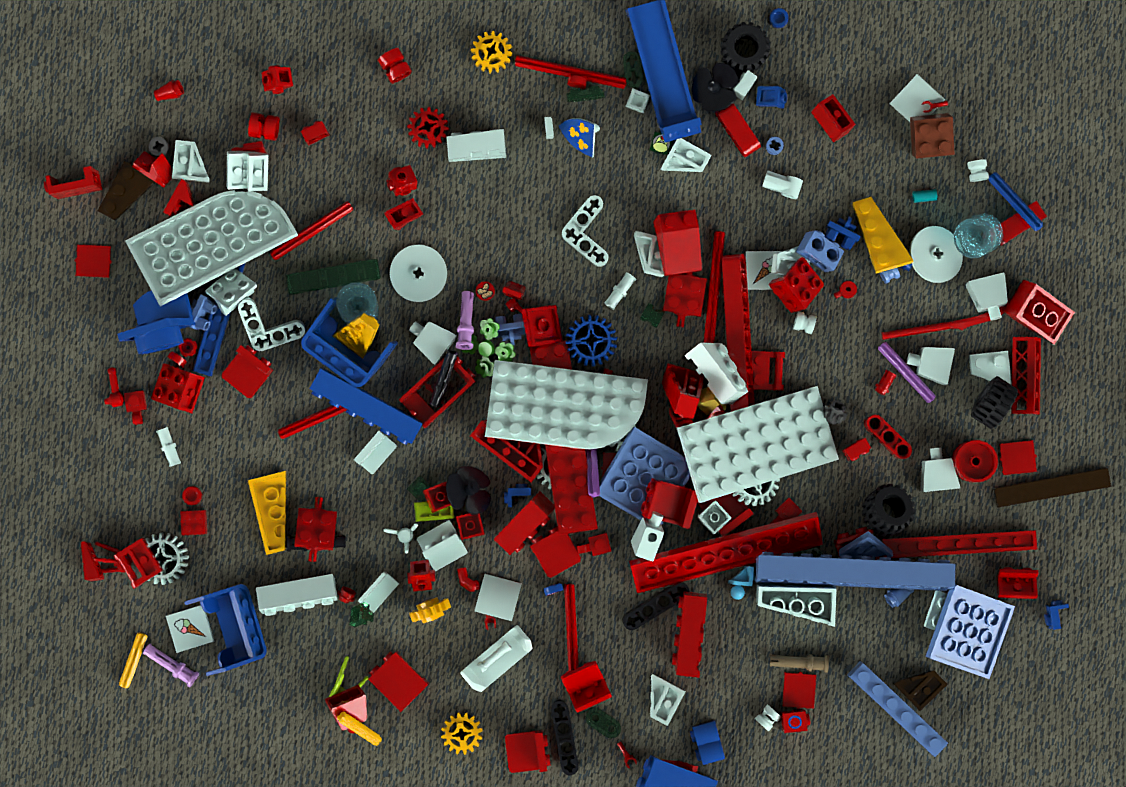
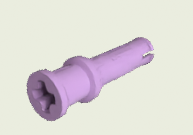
M470 291L462 292L460 325L457 327L459 335L458 342L456 343V348L461 350L473 348L471 339L474 333L472 326L474 293L471 292L470 294Z
M151 644L143 652L144 655L172 672L174 678H179L187 683L189 688L199 676L197 671L193 672L186 667L185 663L176 662Z

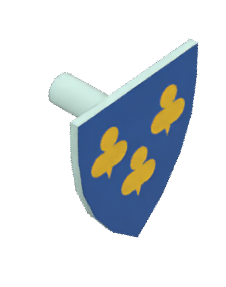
M571 118L559 125L561 132L572 146L585 155L594 157L595 133L600 130L597 124L581 118Z

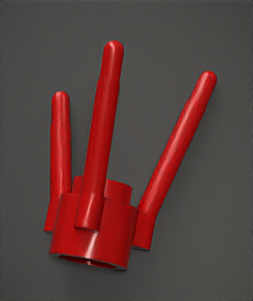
M95 542V545L114 553L121 551L106 544ZM127 554L125 557L131 565L132 559L130 555ZM94 558V561L114 563V567H117L101 569L103 573H125L120 562L115 559Z

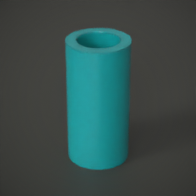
M937 190L913 191V202L936 201Z

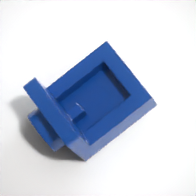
M516 484V488H508V492H504V504L512 507V496L531 495V488H527V484Z
M1062 600L1051 601V605H1046L1047 614L1044 615V619L1049 629H1061L1058 609L1069 608L1068 603H1063Z

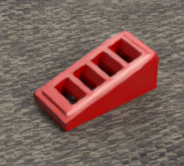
M508 281L502 291L505 296L520 301L526 287Z
M81 542L84 579L87 581L104 580L99 562L94 561L96 554L91 543Z

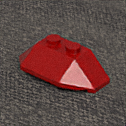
M481 420L470 437L532 483L543 468L540 444L485 437L487 420Z

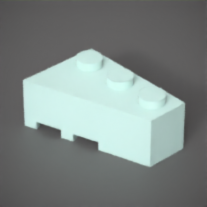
M700 343L685 355L688 360L692 359L698 367L696 369L699 375L702 373L709 381L707 386L721 404H733L748 392L745 381L740 377L735 363L730 359L728 350L722 343Z

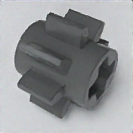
M830 401L828 405L826 404L823 411L827 422L830 424H841L842 420L845 421L848 415L845 412V405L840 401Z

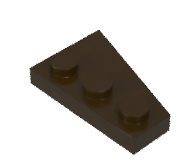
M124 161L97 211L116 221L156 182L133 168V165Z

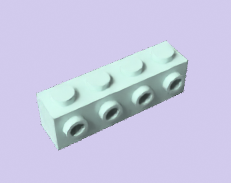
M333 574L256 588L259 611L266 616L275 615L276 611L282 610L284 612H292L298 607L309 609L315 607V604L320 603L322 605H330L334 603L333 601L338 600Z

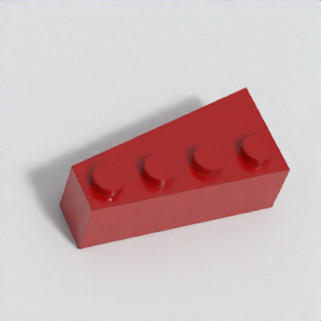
M683 591V597L679 596L678 608H681V616L677 615L676 620L679 634H675L674 646H677V651L672 655V665H675L676 675L700 678L698 664L702 658L701 643H703L704 638L703 624H705L707 594Z

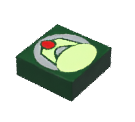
M654 132L649 151L668 156L672 141L665 143L662 134Z

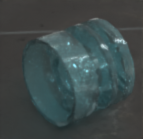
M977 214L962 221L957 226L954 233V244L962 255L969 258H980L998 248L1003 238V230L999 221L993 216Z
M359 282L350 283L340 290L336 299L337 309L342 321L346 325L363 313L377 320L379 314L378 301L374 291L368 285ZM356 306L362 307V310H361V311H359L358 309L356 310L355 307H356Z

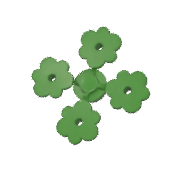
M492 318L480 322V333L487 340L479 343L476 341L477 337L472 335L471 343L473 348L462 350L463 353L474 354L478 350L480 355L483 356L482 359L476 361L477 366L475 367V371L481 374L483 378L493 376L494 362H491L489 357L494 352L498 355V360L512 362L513 357L516 356L512 343L506 344L501 342L495 348L494 344L489 341L499 335L498 330L500 329V325L494 322Z

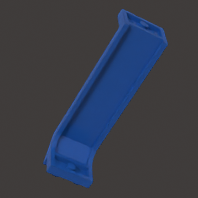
M656 0L626 9L625 11L630 19L656 119L664 142L701 133L700 117L696 116L665 0Z

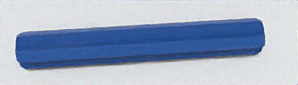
M992 173L989 176V182L1034 231L1041 229L1043 222L998 173Z

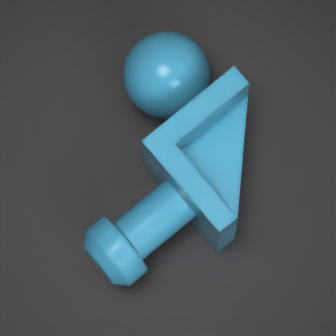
M744 566L742 571L731 580H728V584L735 585L730 591L732 598L736 600L743 598L745 591L742 586H752L753 580H755L754 567Z

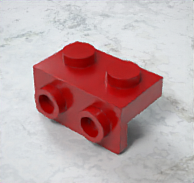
M1011 567L1000 569L996 576L998 598L1037 599L1036 578L1039 574L1038 570H1033L1032 568L1013 569Z

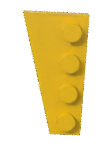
M872 197L853 202L852 205L876 274L913 263L912 257Z
M363 313L339 329L333 337L363 359L370 349L380 324H378L374 317Z
M286 471L248 480L266 555L286 550Z

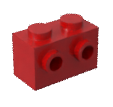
M833 94L819 102L811 112L833 143L847 135L856 125Z

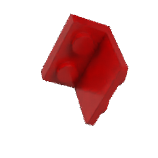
M164 363L151 399L173 408L193 413L205 377Z

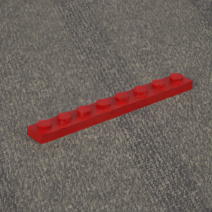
M1036 530L881 539V542L893 551L891 558L1037 550Z

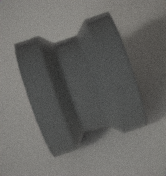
M155 137L149 143V150L156 157H159L161 153L166 157L170 153V145L163 138Z

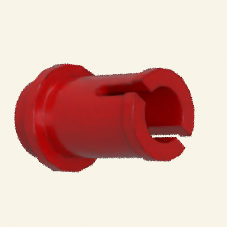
M885 370L879 383L875 384V391L884 396L886 393H889L888 389L896 375L891 371Z

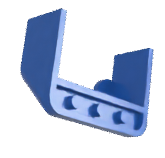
M337 297L331 298L302 338V348L352 386L361 387L383 365L398 342H390L382 354L378 351H370L362 359L333 337L338 325L336 320L329 314L340 299Z
M239 584L184 602L185 605L200 601L202 609L206 613L216 612L227 649L220 651L218 654L220 668L206 672V676L225 672L265 657L266 645L249 589L245 585Z

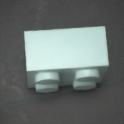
M750 71L743 72L739 79L740 82L732 89L736 97L741 100L744 99L755 83L756 75Z
M716 500L697 516L713 535L731 519L730 515Z

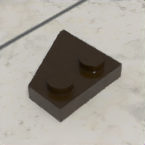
M934 670L893 683L919 711L948 685Z

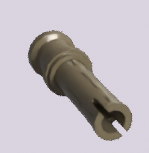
M770 654V660H778L770 661V667L806 668L808 672L823 670L825 673H828L829 655L814 657L812 654H809L807 657Z

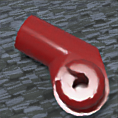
M466 567L458 568L460 585L469 592L479 590V581H473L468 578Z

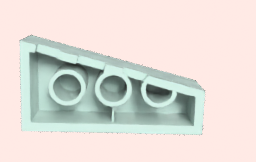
M757 583L756 603L758 606L835 627V586Z

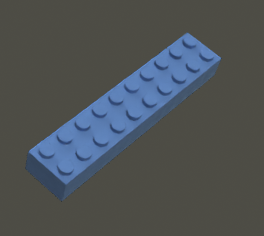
M762 552L756 558L755 582L949 591V589L955 588V564H950V560H938V562L930 563V559H918V561L911 562L909 558H899V560L891 561L889 557H879L877 560H871V557L868 556L852 559V556L842 555L837 559L832 558V555H821L815 558L813 554H801L799 557H793V553H781L780 556H774L773 552Z

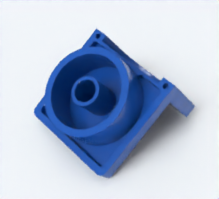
M152 290L145 293L133 304L138 325L134 329L118 333L117 335L119 342L135 341L137 352L140 355L166 350L183 344L184 341L180 329L196 325L193 320L188 294L186 293L160 307Z

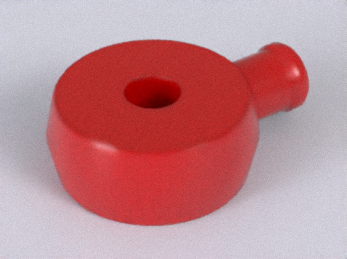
M844 281L840 284L839 291L834 293L836 299L841 296L847 299L852 298L857 293V286L852 281Z

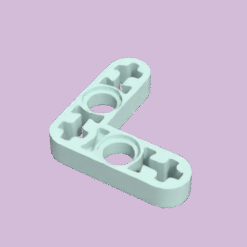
M593 195L585 201L563 228L562 237L592 264L602 267L608 262L607 252L583 233L603 208L602 199L599 196ZM591 200H598L599 208L595 207L591 211L594 214L593 216L583 210L585 207L587 210L591 207ZM585 214L588 217L587 223H578V215ZM567 229L569 231H571L572 229L575 230L574 235L577 238L579 237V235L583 236L578 240L576 245L573 244V242H575V239L573 237H566L567 233L565 231ZM582 241L590 243L591 247L588 251L580 249L579 245ZM594 247L597 248L595 252L598 255H600L601 253L604 254V262L599 261L597 263L595 261L596 256H594L593 254L591 255V257L588 256V254L592 252Z
M245 297L238 304V311L251 345L257 351H264L303 337L305 334V325L300 320H293L265 330L253 299ZM245 302H247L248 305H252L250 307V316H248L246 308L242 309V307H244ZM250 320H257L259 322L258 328L251 329L248 326ZM294 325H297L298 328L301 327L300 333L292 331L289 332L290 337H287V331L285 330V328H288V331L293 330ZM281 331L284 337L281 340H276L273 337V333ZM267 334H270L272 343L266 340L263 342V346H260L259 343L256 344L257 338L264 340L267 339Z

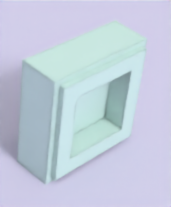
M632 88L626 107L644 113L650 95Z
M544 117L546 139H553L552 118Z

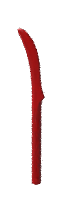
M1008 303L1004 307L999 308L1001 315L1004 314L1003 311L1007 307ZM986 312L978 316L956 321L882 332L881 335L882 339L885 340L948 329L964 330L967 327L991 320L989 313Z

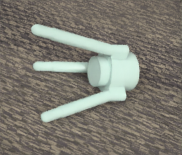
M415 523L411 528L405 527L400 530L385 528L384 532L398 535L399 541L405 544L404 552L408 553L409 542L413 539V531L417 528L418 524Z

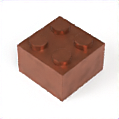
M944 113L910 117L912 155L916 159L954 155L953 116Z

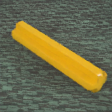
M139 632L135 637L119 682V686L123 688L130 687L147 640V635Z
M341 712L337 717L341 724L373 745L377 746L382 741L379 734L346 712Z

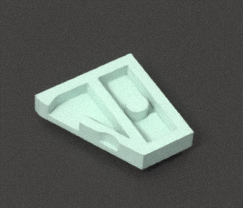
M680 138L675 141L661 170L703 172L712 155Z
M176 140L172 179L181 180L182 178L188 181L209 183V177L195 142Z
M635 231L634 238L644 273L663 277L664 271L657 237Z
M798 246L773 254L771 273L785 276L798 258L803 257L796 252Z
M1008 351L969 355L972 375L988 381L998 376L1012 385Z
M652 674L650 717L668 726L686 691Z

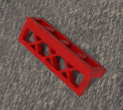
M1013 337L1012 385L1017 388V383L1023 378L1027 382V388L1023 392L1018 389L1020 395L1016 397L1012 405L1011 414L1040 415L1041 338ZM1018 341H1028L1027 350L1023 354L1018 350ZM1022 359L1027 363V369L1023 373L1018 369V363ZM1023 397L1027 402V409L1017 410V402Z

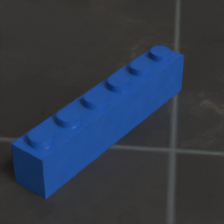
M322 367L309 388L314 396L320 399L322 397L329 399V403L337 408L340 406L346 408V413L353 417L359 415L364 418V423L370 426L375 424L381 427L380 431L389 436L391 433L396 435L397 440L405 445L413 443L423 424L422 421L365 390L352 386L341 377Z

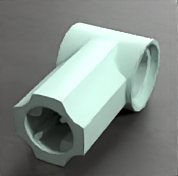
M767 171L762 187L780 192L785 197L797 199L803 180Z

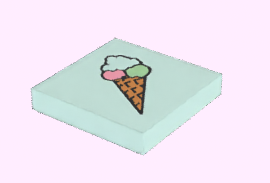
M781 251L745 252L748 290H772L769 283L773 279L783 277V275L771 273L773 254Z
M201 605L166 616L176 653L214 642L207 614Z

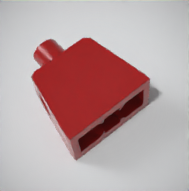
M359 685L325 699L330 712L341 730L348 729L349 733H355L339 722L337 717L341 712H346L361 723L367 720L366 695Z

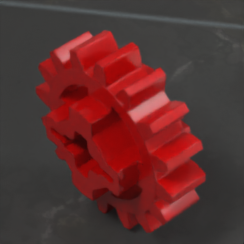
M430 107L427 108V111L420 108L421 113L419 114L413 112L415 118H409L412 124L407 125V128L412 130L408 135L414 136L412 142L418 141V147L425 144L426 149L429 148V145L436 148L435 143L437 142L442 145L441 138L447 139V135L444 132L449 131V128L444 126L448 124V121L442 120L444 114L438 115V109L431 112ZM428 116L435 117L437 120L433 121ZM422 119L420 125L416 127L418 120ZM426 124H429V126H433L430 128V132H427V130H423L426 128ZM441 128L439 135L435 138L436 131ZM424 135L428 137V140H423L419 136Z

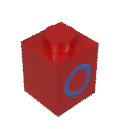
M804 709L781 712L782 730L784 733L808 731L807 726L810 725V716L806 714Z

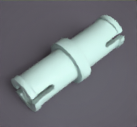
M626 272L619 284L613 287V292L604 304L614 310L622 297H626V292L633 282L636 281L635 277Z
M166 427L156 432L162 444L161 450L165 452L169 467L180 464L181 461L175 448L176 443H173L169 428Z

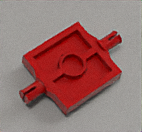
M693 272L669 275L663 311L678 315L676 327L684 328L685 317H701L707 279L692 275Z
M315 497L314 508L298 509L294 547L310 550L308 559L310 562H312V555H314L313 562L317 561V551L333 550L337 512L322 509L323 498L321 497L319 504V497Z

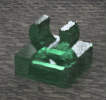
M420 475L407 490L421 502L425 498L423 491L432 486Z
M363 602L352 607L349 625L357 627L362 624L367 625V621L373 622L374 614L369 612L370 605Z

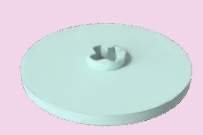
M929 226L916 233L911 241L909 254L913 259L912 266L925 280L933 283H942L952 279L959 272L963 261L962 248L957 238L949 230L939 226ZM933 252L938 253L939 257L934 256Z
M412 245L401 250L393 259L390 267V280L395 291L403 298L413 302H424L436 297L444 288L447 280V267L442 256L433 248L425 245ZM421 268V272L424 275L419 276V279H417L413 272Z

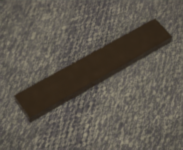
M1108 468L994 488L997 508L1108 488L1111 487Z

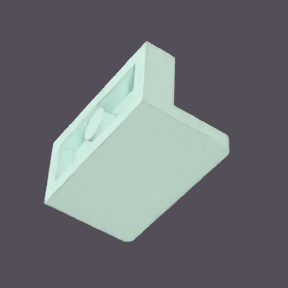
M378 431L355 457L354 461L371 474H374L396 449L397 445L381 431Z
M384 571L358 602L363 603L374 613L399 583Z

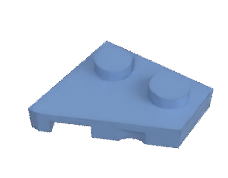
M867 531L839 549V556H852V559L868 556L871 557V560H875V557L883 555L891 558L893 551Z

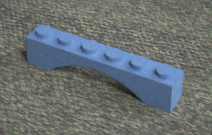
M859 661L847 674L931 755L936 757L948 744L864 663Z

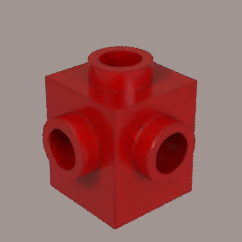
M274 65L268 67L269 70L261 73L264 91H272V94L284 93L285 89L293 86L290 67Z
M411 165L402 168L396 167L389 172L386 182L389 190H393L395 196H404L417 189V179Z
M429 560L410 562V572L407 573L408 584H412L413 592L432 590V582L436 581L435 570H431Z

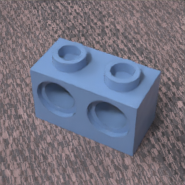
M818 230L806 232L796 252L824 272L834 271L844 253L839 248V244L829 241ZM812 241L815 243V248L812 247Z

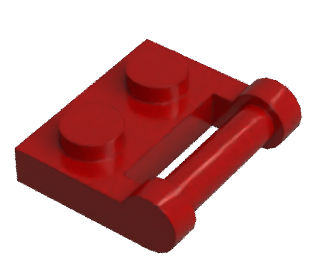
M752 351L754 390L784 391L782 372L785 352ZM770 358H775L774 384H769Z
M144 538L137 540L114 555L115 560L120 562L131 580L133 589L163 571ZM127 554L130 555L142 577H137L125 557Z

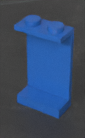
M650 755L649 759H646L644 763V772L642 777L638 779L636 787H716L718 781L710 776H703Z

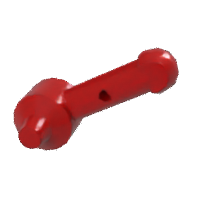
M114 367L108 369L112 393L108 398L104 399V402L112 407L123 406L124 396L119 392L117 372Z

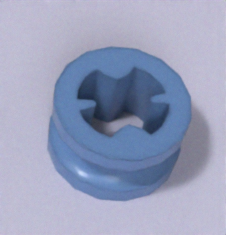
M779 137L770 138L766 143L767 152L772 155L779 154L784 146L783 141ZM772 141H775L776 144L779 143L780 147L778 146L777 151L774 148H770L769 145H772Z

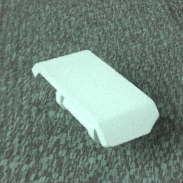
M516 625L465 667L460 674L472 689L482 692L533 649L531 640Z

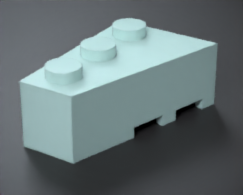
M504 129L484 132L472 131L469 134L451 133V136H447L449 162L506 158Z

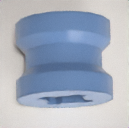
M898 268L879 273L885 284L889 283L893 278L897 279L900 277Z

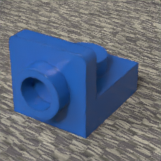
M758 86L757 106L784 109V105L787 102L785 89L779 86Z

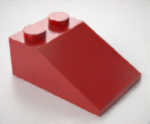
M688 210L659 214L653 223L664 276L701 271L700 233L696 211Z
M1026 280L1022 281L1003 311L1013 320L1054 345L1075 313L1040 286Z

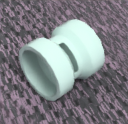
M986 159L967 163L968 169L971 172L969 176L970 182L989 179V174L986 172Z
M798 311L793 329L798 331L804 329L806 333L812 334L817 316H807L804 312Z
M768 704L764 707L763 713L755 717L768 731L773 727V723L781 718Z

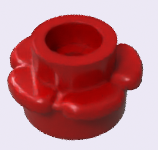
M185 338L183 340L184 343L178 347L181 355L185 357L195 355L198 348L197 343L192 341L191 338Z
M343 586L340 591H337L340 601L349 603L355 600L354 596L356 593L351 588Z

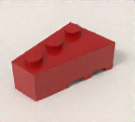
M668 363L662 385L675 414L682 418L693 419L700 400L704 375L702 373L699 375L697 371Z
M539 491L494 540L509 555L514 551L518 553L525 546L523 541L526 538L531 540L538 532L536 528L539 525L543 527L550 520L548 515L555 509L554 504Z

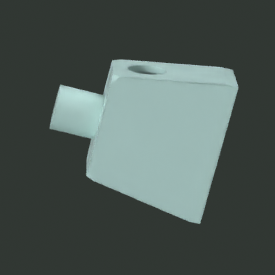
M1004 272L968 281L966 288L977 311H988L991 321L1002 318L999 308L1004 307L1008 303Z
M415 321L409 329L410 332L417 336L413 342L414 345L434 365L438 364L457 338V335L432 322H428L423 327Z
M923 347L920 349L919 355L908 354L907 364L917 366L916 375L941 385H947L955 349Z
M931 448V460L922 461L920 491L930 492L959 489L960 484L952 458L943 459L942 448Z
M653 512L651 519L645 517L641 519L631 540L635 556L654 561L664 535L661 525L662 514Z

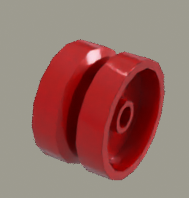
M981 440L965 441L959 444L951 457L957 476L967 482H984L992 477L998 466V456L994 448ZM974 458L977 459V460L975 461L976 465H974L973 462H972V460H973Z

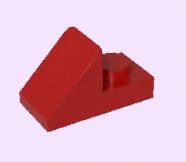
M144 151L133 163V168L164 188L172 180L173 169L163 153L156 159Z
M182 178L163 211L170 217L180 213L182 201L190 206L195 205L189 184Z
M414 198L386 211L384 214L395 230H401L407 223L421 217L423 212Z

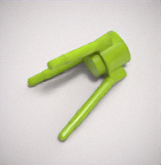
M348 656L344 659L329 697L346 690L341 687V683L349 659ZM368 676L358 684L360 688L369 679Z

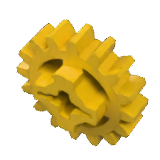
M492 31L491 35L488 36V33L484 32L485 37L477 36L479 42L473 41V45L476 48H472L471 53L476 55L472 56V60H477L475 66L479 67L481 65V71L483 72L487 68L489 74L492 73V69L499 73V67L506 69L504 63L511 62L507 57L512 56V52L508 51L512 46L511 44L506 45L508 38L502 40V33L495 36V32ZM500 44L504 48V54L503 52L499 51ZM495 47L496 54L489 56L488 50L491 51ZM479 51L484 53L483 61L479 56ZM499 61L496 64H491V62Z
M438 597L416 605L417 610L410 612L409 615L412 622L422 620V623H426L444 616L443 611L451 608L448 598L438 600Z
M458 712L456 718L450 715L451 721L445 720L444 723L447 727H442L441 730L445 734L441 735V738H446L444 746L449 744V751L456 749V754H459L460 750H463L465 755L467 749L473 752V745L477 747L480 745L477 739L482 740L483 736L479 735V733L483 731V728L477 727L480 721L474 722V715L469 718L468 712L464 716H461V713ZM464 721L469 722L473 727L469 728L464 724ZM456 722V729L449 731L452 724ZM460 729H463V732H468L464 738L456 734L459 733ZM475 735L473 741L467 744V739ZM452 739L457 740L460 743V746L456 745L452 741Z

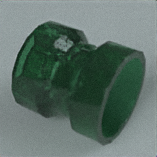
M648 303L640 320L643 322L648 321L651 323V326L657 328L665 311L662 309L654 310V305Z

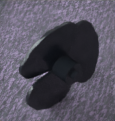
M724 63L714 65L712 69L713 78L710 70L703 67L698 70L693 79V99L697 103H702V108L705 111H721L728 108L736 100L735 92L724 88L731 89L736 87L739 78L736 71L730 65Z
M472 466L459 467L456 474L449 475L446 483V494L451 506L454 509H460L466 501L465 508L471 515L484 512L490 505L491 495L488 491L479 489L487 488L490 485V479L481 470Z

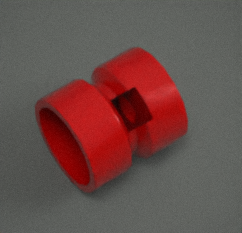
M399 48L389 50L378 58L382 69L387 70L386 76L391 84L399 82L412 73L408 63L403 62L404 56Z
M252 112L249 120L248 136L253 138L264 136L266 140L276 141L280 117L274 115L264 117L261 113Z

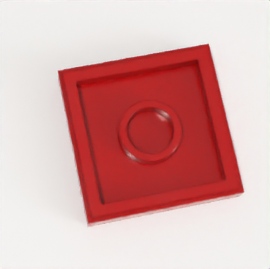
M556 305L521 309L528 347L555 344L563 341Z

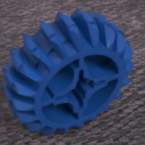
M588 315V321H585L582 316L580 317L581 324L575 320L574 324L577 327H569L573 334H566L567 337L572 338L567 340L566 344H572V347H569L567 350L568 352L575 351L571 355L572 358H575L577 355L579 356L577 363L584 359V366L588 365V361H592L591 365L594 367L595 360H598V363L602 365V357L608 361L609 357L606 354H614L610 347H617L616 344L611 343V341L617 340V337H611V334H614L616 331L615 329L608 330L612 324L608 323L605 326V318L600 323L598 322V315L595 316V321L591 320V315ZM593 325L600 327L607 337L597 336L594 333ZM587 326V336L575 339L578 331ZM590 331L592 336L598 340L594 342L593 351L589 343H586V340L589 339ZM607 342L606 349L596 356V345ZM576 345H586L589 348L590 356L582 354Z

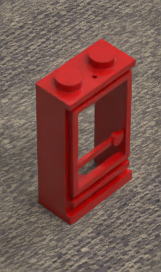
M458 356L453 369L467 384L446 404L442 400L441 404L443 406L436 413L417 391L425 385L426 389L433 393L431 385L427 384V382L441 370L444 359L399 399L416 419L423 422L422 426L425 429L476 383L474 380L476 376L469 368L465 370L461 366L463 361Z

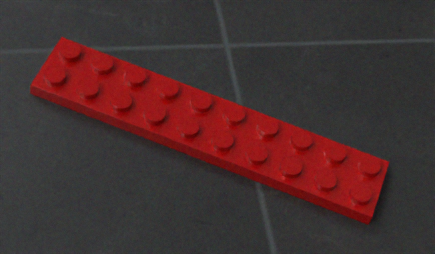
M560 341L555 344L529 347L532 365L572 370L570 354L567 350L569 348L568 344H566V341ZM545 444L559 535L598 529L593 497L588 494V465L585 449Z
M817 512L657 553L653 562L644 558L631 560L629 563L636 591L641 593L756 563V558L762 552H773L774 556H780L781 553H794L823 545Z

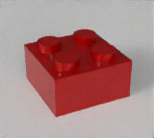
M316 121L312 126H306L301 131L308 146L330 135L323 121Z
M861 438L844 448L842 452L847 460L855 461L860 458L859 455H865L870 452L871 446L866 438Z
M447 481L423 491L432 513L451 506L446 494Z
M206 510L180 511L181 535L207 534Z
M468 513L456 516L461 540L485 535L481 514L471 515Z

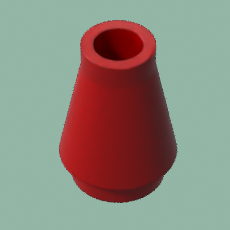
M171 80L159 89L154 90V96L157 101L180 98V95L184 94L179 80Z

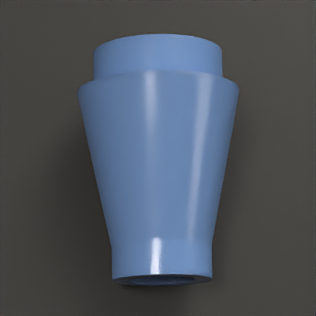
M914 589L887 590L884 597L892 608L898 607L914 592Z

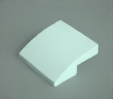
M916 74L891 101L890 105L910 122V117L931 115L937 109L935 108L929 113H924L923 111L930 109V105H922L923 102L938 103L943 102L945 99Z
M227 151V189L267 191L268 154L251 151Z
M484 574L475 612L512 621L522 583Z

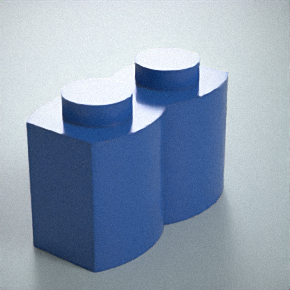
M715 720L692 726L693 731H690L692 742H697L698 749L695 750L697 760L702 761V764L705 765L725 759Z

